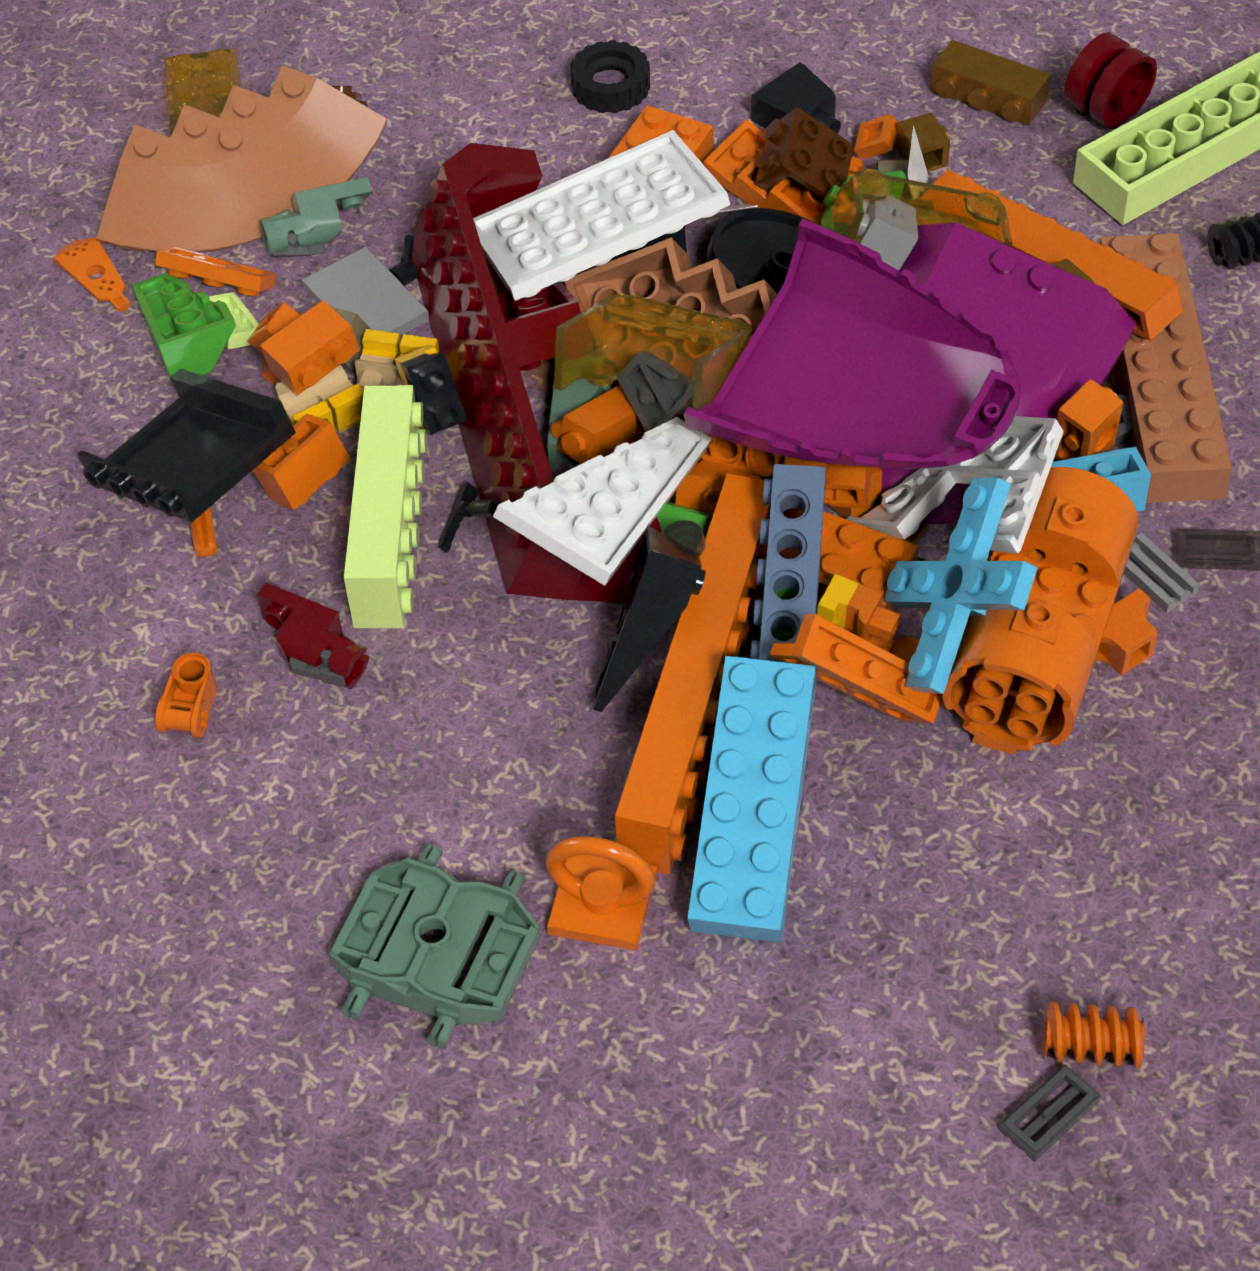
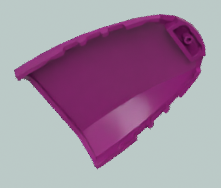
M802 219L798 225V240L785 282L712 402L698 410L687 407L684 412L686 426L733 443L778 455L848 466L898 469L944 467L975 458L991 448L1003 437L1012 424L1018 410L1020 377L1017 375L1010 359L1008 348L1002 341L968 311L963 314L948 303L941 291L936 290L932 292L917 282L913 273L909 270L904 269L901 272L883 262L878 252L834 231Z
M959 223L917 225L918 240L899 271L902 272L904 269H907L913 273L917 282L932 292L936 290L941 291L948 303L963 314L968 311L993 332L1008 348L1010 359L1017 375L1020 377V399L1015 416L1056 418L1057 420L1058 410L1086 382L1092 379L1101 386L1104 384L1128 343L1136 325V322L1106 288ZM879 467L883 471L882 494L900 485L908 476L920 468L898 469ZM956 483L945 495V500L938 507L932 509L923 520L928 521L930 524H951L959 520L963 508V496L970 484Z

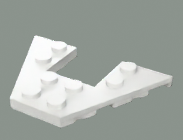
M1015 416L1003 437L980 455L950 466L920 468L908 476L900 485L883 493L882 502L876 508L861 518L849 516L846 519L905 540L918 530L919 523L930 511L938 507L945 500V495L956 483L970 484L972 478L998 477L1011 483V487L990 550L1018 554L1022 549L1064 431L1056 418Z

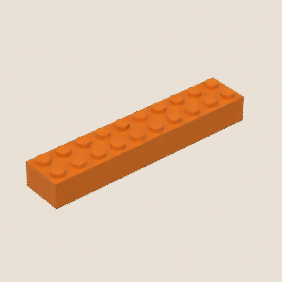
M726 474L700 554L701 569L706 571L705 579L698 595L691 594L687 607L680 615L615 814L616 842L637 852L649 865L657 866L658 873L671 875L675 860L683 861L688 835L683 834L686 823H695L699 808V798L695 797L697 787L705 788L708 780L710 762L706 761L708 751L712 752L725 656L738 657L740 648L748 649L752 624H748L750 615L754 616L755 599L761 600L762 591H758L759 585H757L758 559H767L768 545H760L761 519H770L771 505H763L764 480Z

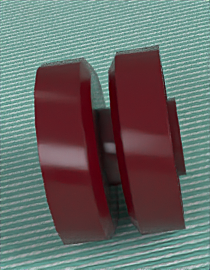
M1110 32L1100 34L1086 45L1071 66L1065 81L1064 96L1066 102L1086 114L1090 113L1091 118L1105 127L1116 129L1134 116L1150 95L1156 80V60L1137 48H1131L1129 43Z

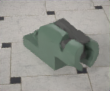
M368 177L294 193L291 199L294 212L287 209L273 216L262 218L260 221L262 239L267 255L279 258L322 254L325 244L333 241L342 231L337 205H341L343 210L364 205L363 200L367 199L372 192Z

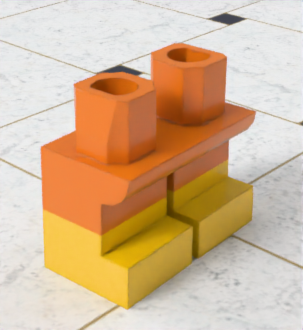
M835 574L818 604L817 615L891 653L897 641L893 637L898 629L901 613L881 606L883 593Z

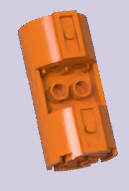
M1051 467L1021 551L1018 554L992 551L989 561H1025L1038 567L1024 611L987 610L985 616L969 615L942 698L947 710L954 709L964 719L962 727L974 735L973 743L1015 755L1016 750L1032 751L1034 744L1050 742L1055 747L1064 742L1073 730L1139 526L1138 513L1130 498L1114 483L1097 474L1071 467Z

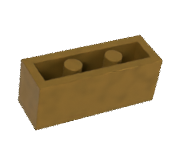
M951 40L932 65L931 91L938 93L944 98H952L969 104L975 109L986 110L1003 116L1008 121H1017L1029 126L1048 100L1051 74Z

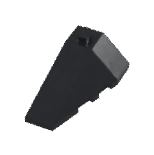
M647 527L629 580L632 582L629 594L633 595L631 602L625 601L621 605L617 616L618 621L615 634L619 635L617 642L611 640L608 645L592 695L593 710L599 712L605 709L684 611L691 594L698 595L705 579L706 571L701 569L702 565L698 553L651 527Z

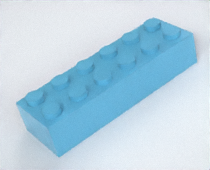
M725 656L687 918L690 931L782 943L816 691V666Z

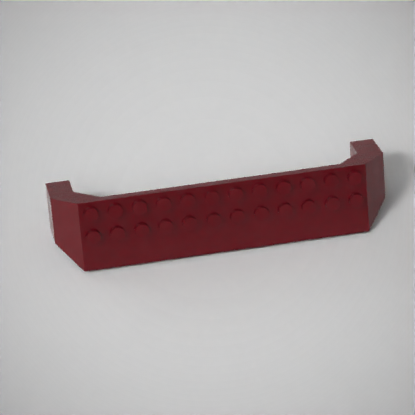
M470 143L444 162L437 179H433L431 182L426 208L421 209L418 217L412 262L418 270V283L425 307L429 313V322L433 336L438 339L439 353L445 354L468 419L459 423L476 487L480 491L479 498L480 500H499L502 503L507 500L514 502L522 498L525 491L535 486L541 489L553 483L555 479H553L473 218L536 191L543 175L534 150ZM493 516L485 517L507 594L575 601L631 602L633 595H630L629 591L632 581L629 579L645 533L604 586ZM656 517L649 527L662 532Z

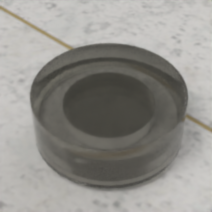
M682 520L674 522L662 532L698 553L699 556L705 549L706 543L703 531L693 521Z

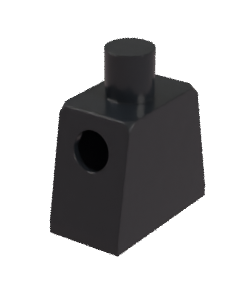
M801 62L751 95V121L764 128L768 127L773 120H780L796 107L837 134L841 128V122L835 119L836 96L834 92Z

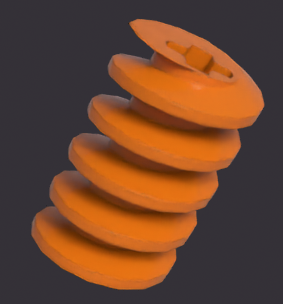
M1050 1001L1044 1019L1043 1060L1049 1048L1054 1049L1058 1063H1063L1068 1050H1073L1076 1063L1082 1065L1087 1052L1091 1051L1096 1066H1102L1106 1054L1112 1053L1115 1066L1121 1068L1126 1054H1130L1135 1069H1141L1144 1055L1145 1024L1144 1018L1139 1021L1136 1008L1128 1007L1122 1020H1120L1117 1008L1114 1005H1109L1103 1017L1100 1018L1097 1005L1089 1004L1083 1017H1081L1078 1005L1075 1002H1070L1064 1015H1062L1058 1002Z

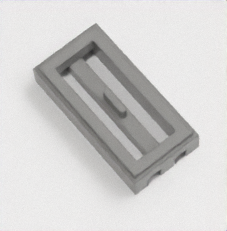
M1142 532L1135 536L1129 556L1152 579L1161 584L1174 597L1171 598L1129 559L1123 574L1148 595L1164 612L1168 613L1198 593L1199 583Z

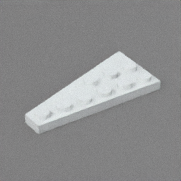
M676 417L645 432L642 439L630 445L625 442L617 446L610 455L605 457L599 455L556 476L553 483L541 489L535 486L525 491L522 498L514 502L507 500L499 504L493 517L605 586L646 532L647 527L651 525L707 450L712 438L701 431L686 426L685 421Z

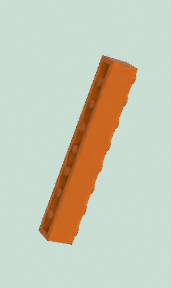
M948 169L918 195L934 197L938 224L959 223L1051 265L1067 258L1094 281V284L1108 290L1136 322L1133 332L1149 341L1155 338L1183 312L1178 283L1170 276L1161 275L1145 267L1137 260H1130L1116 253L1111 247L1107 245L1102 246L1086 238L1081 232L1072 231L1058 224L1054 219L1044 217L1030 210L1022 203L1017 204L1003 197L996 190H989L975 183L967 176L963 177Z

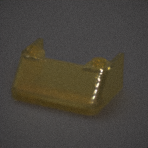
M865 169L854 173L837 193L832 208L834 232L854 241L864 215L862 198L880 201L890 195L916 208L917 225L959 223L1008 246H1012L1013 243L1006 208L996 195L987 192L977 194L884 175L875 169Z
M611 295L556 327L554 389L563 390L580 378L589 379L590 383L597 386L611 385L638 352H651L694 380L693 409L698 410L712 402L751 339L752 326L742 321L634 295Z

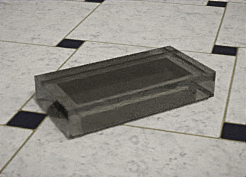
M1176 529L1177 565L1181 568L1260 571V531Z

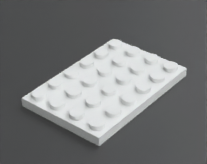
M672 130L473 219L484 255L516 301L521 298L532 297L541 289L554 283L568 281L577 273L592 266L604 265L613 257L628 250L642 248L649 241L664 234L678 232L684 225L700 218L711 217L718 213L720 209L731 204L727 191L675 131Z

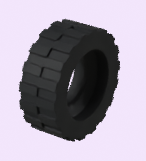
M609 40V42L600 41L594 45L584 47V50L579 51L575 55L576 58L572 59L570 68L572 94L577 98V102L580 105L583 104L591 111L596 110L599 113L627 111L631 107L641 104L642 100L648 96V90H650V64L647 61L646 54L642 53L640 48L636 46H631L627 42H616V40ZM606 70L623 71L628 75L626 80L613 84H605L593 80V76L596 73Z

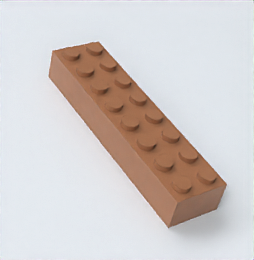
M1179 234L1101 237L1100 245H1107L1116 253L1130 260H1137L1145 267L1161 275L1170 276L1178 283L1180 289L1179 293L1183 312L1151 341L1133 332L1117 360L1122 379L1121 395L1127 396L1133 424V432L1130 438L1132 447L1136 446L1151 473L1146 503L1225 499L1232 466Z

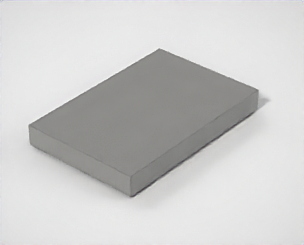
M367 247L302 279L303 289L317 304L324 300L331 307L357 313L372 330L400 333L402 335L429 320L427 309Z

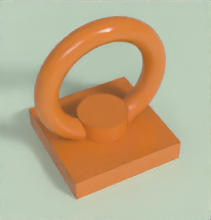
M579 836L567 838L555 844L550 849L546 858L548 873L558 885L547 924L548 935L637 951L657 877V866L649 865L641 855L627 846L604 838Z

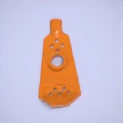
M96 237L76 240L62 247L55 255V264L63 271L69 273L98 301H110L119 312H124L130 307V301L123 294L126 285L101 243L96 241ZM97 273L103 274L102 277L97 279L90 278Z

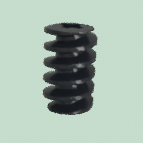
M1255 213L1252 217H1240L1238 221L1233 219L1227 220L1224 224L1215 223L1209 227L1207 234L1210 256L1217 266H1221L1223 260L1229 269H1236L1239 260L1244 266L1251 265L1253 256L1257 262H1260V213Z

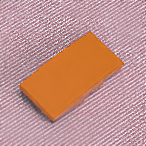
M748 119L703 161V165L724 188L748 204L757 205L755 208L785 211L821 226V219L827 207L822 204L823 198L790 176L767 192L755 184L759 170L757 162L764 151L767 139L765 138V133Z

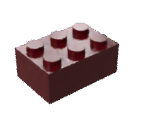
M561 282L541 289L532 297L521 298L516 301L507 289L496 291L520 371L535 369L542 365L541 361L557 357L559 360L573 358L580 354L579 350L589 347L579 302Z

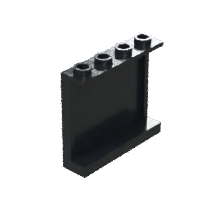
M180 369L170 377L180 398L106 459L82 450L77 455L85 468L83 474L93 487L106 489L121 498L132 499L144 507H153L163 511L170 517L176 516L193 522L296 432L280 400Z

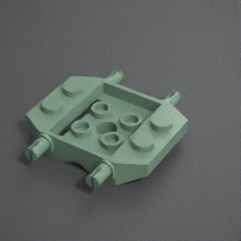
M426 844L418 861L407 858L371 872L329 953V958L332 966L352 988L347 1001L341 1009V1013L345 1017L350 1019L352 1015V1020H359L368 999L375 996L437 1017L438 1019L427 1038V1042L435 1048L438 1044V1049H445L454 1027L458 1026V1024L467 1025L502 1020L541 935L539 925L517 897L523 883L526 881L522 873L517 872L515 875V870L508 871L501 888L484 882H460L445 871L435 867L443 852L436 845L432 849V844ZM488 915L494 916L495 918L461 988H455L454 985L479 937ZM434 928L446 933L442 940L435 943H427L421 939V936L426 931Z

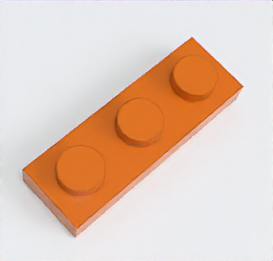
M177 247L157 250L155 265L168 268V274L175 277L190 278L191 275L203 278L202 283L206 285L225 287L226 283L237 286L238 293L250 296H259L260 292L272 289L275 286L277 276L275 272Z

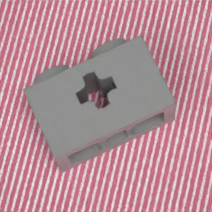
M874 187L867 199L862 197L853 211L852 219L855 220L852 234L855 235L856 242L878 252L883 262L900 270L918 240L916 208Z

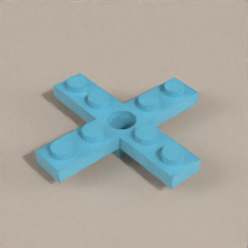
M998 477L972 478L970 486L966 489L963 496V508L957 526L949 539L950 548L945 561H897L895 568L888 577V589L884 602L901 608H930L923 619V631L917 650L910 659L908 666L909 674L905 683L906 687L917 692L944 694L969 615L985 616L987 610L1024 611L1038 567L1025 561H987L1011 487V483Z

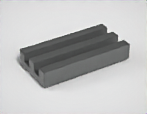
M1064 1064L999 1124L998 1130L1003 1135H1008L1013 1140V1144L1019 1149L1023 1148L1028 1153L1027 1156L1035 1162L1100 1102L1102 1095ZM1065 1081L1072 1085L1024 1131L1017 1127L1019 1123ZM1080 1093L1085 1096L1036 1142L1032 1140L1042 1128Z

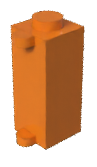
M621 385L563 416V420H559L551 425V433L559 439L557 450L580 464L599 455L603 457L610 455L617 446L625 442L631 444L640 439L646 432Z

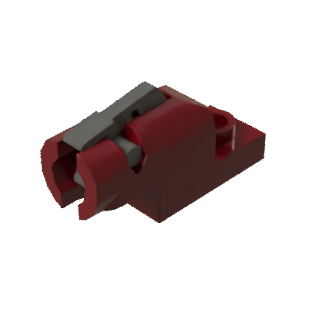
M265 583L257 594L262 617L270 626L279 629L276 639L280 656L285 661L290 662L292 673L352 689L365 672L369 656L364 655L367 650L366 647L356 644L343 635L339 612Z

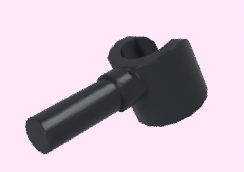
M406 235L404 238L401 262L389 269L395 277L399 278L403 286L413 282L418 276V270L412 262L414 237L412 235Z

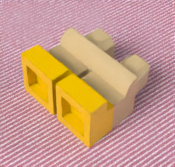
M365 329L362 338L363 351L360 360L357 359L355 361L357 384L363 390L364 386L403 385L394 359L429 344L433 345L437 353H439L438 339L403 334L402 339H400V333Z
M341 365L298 396L282 381L275 386L277 398L282 402L292 426L306 414L330 422L339 433L361 422L364 390L358 384L352 385Z

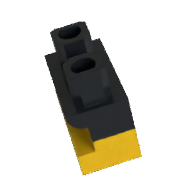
M429 344L394 359L403 385H413L415 401L422 402L423 426H420V429H426L428 434L433 435L468 420L444 353H437L436 348Z

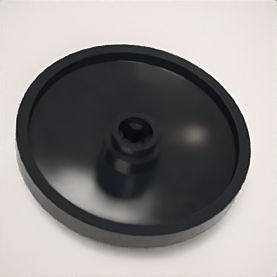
M751 208L731 213L717 224L708 245V261L718 258L732 273L737 289L764 279L778 294L785 282L798 240V225L805 218L785 211L767 208Z

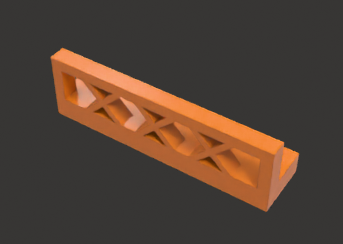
M805 614L795 643H773L770 656L785 663L816 666L817 680L902 722L934 724L942 694L917 692L906 687L905 683L909 674V663L825 618L817 614Z

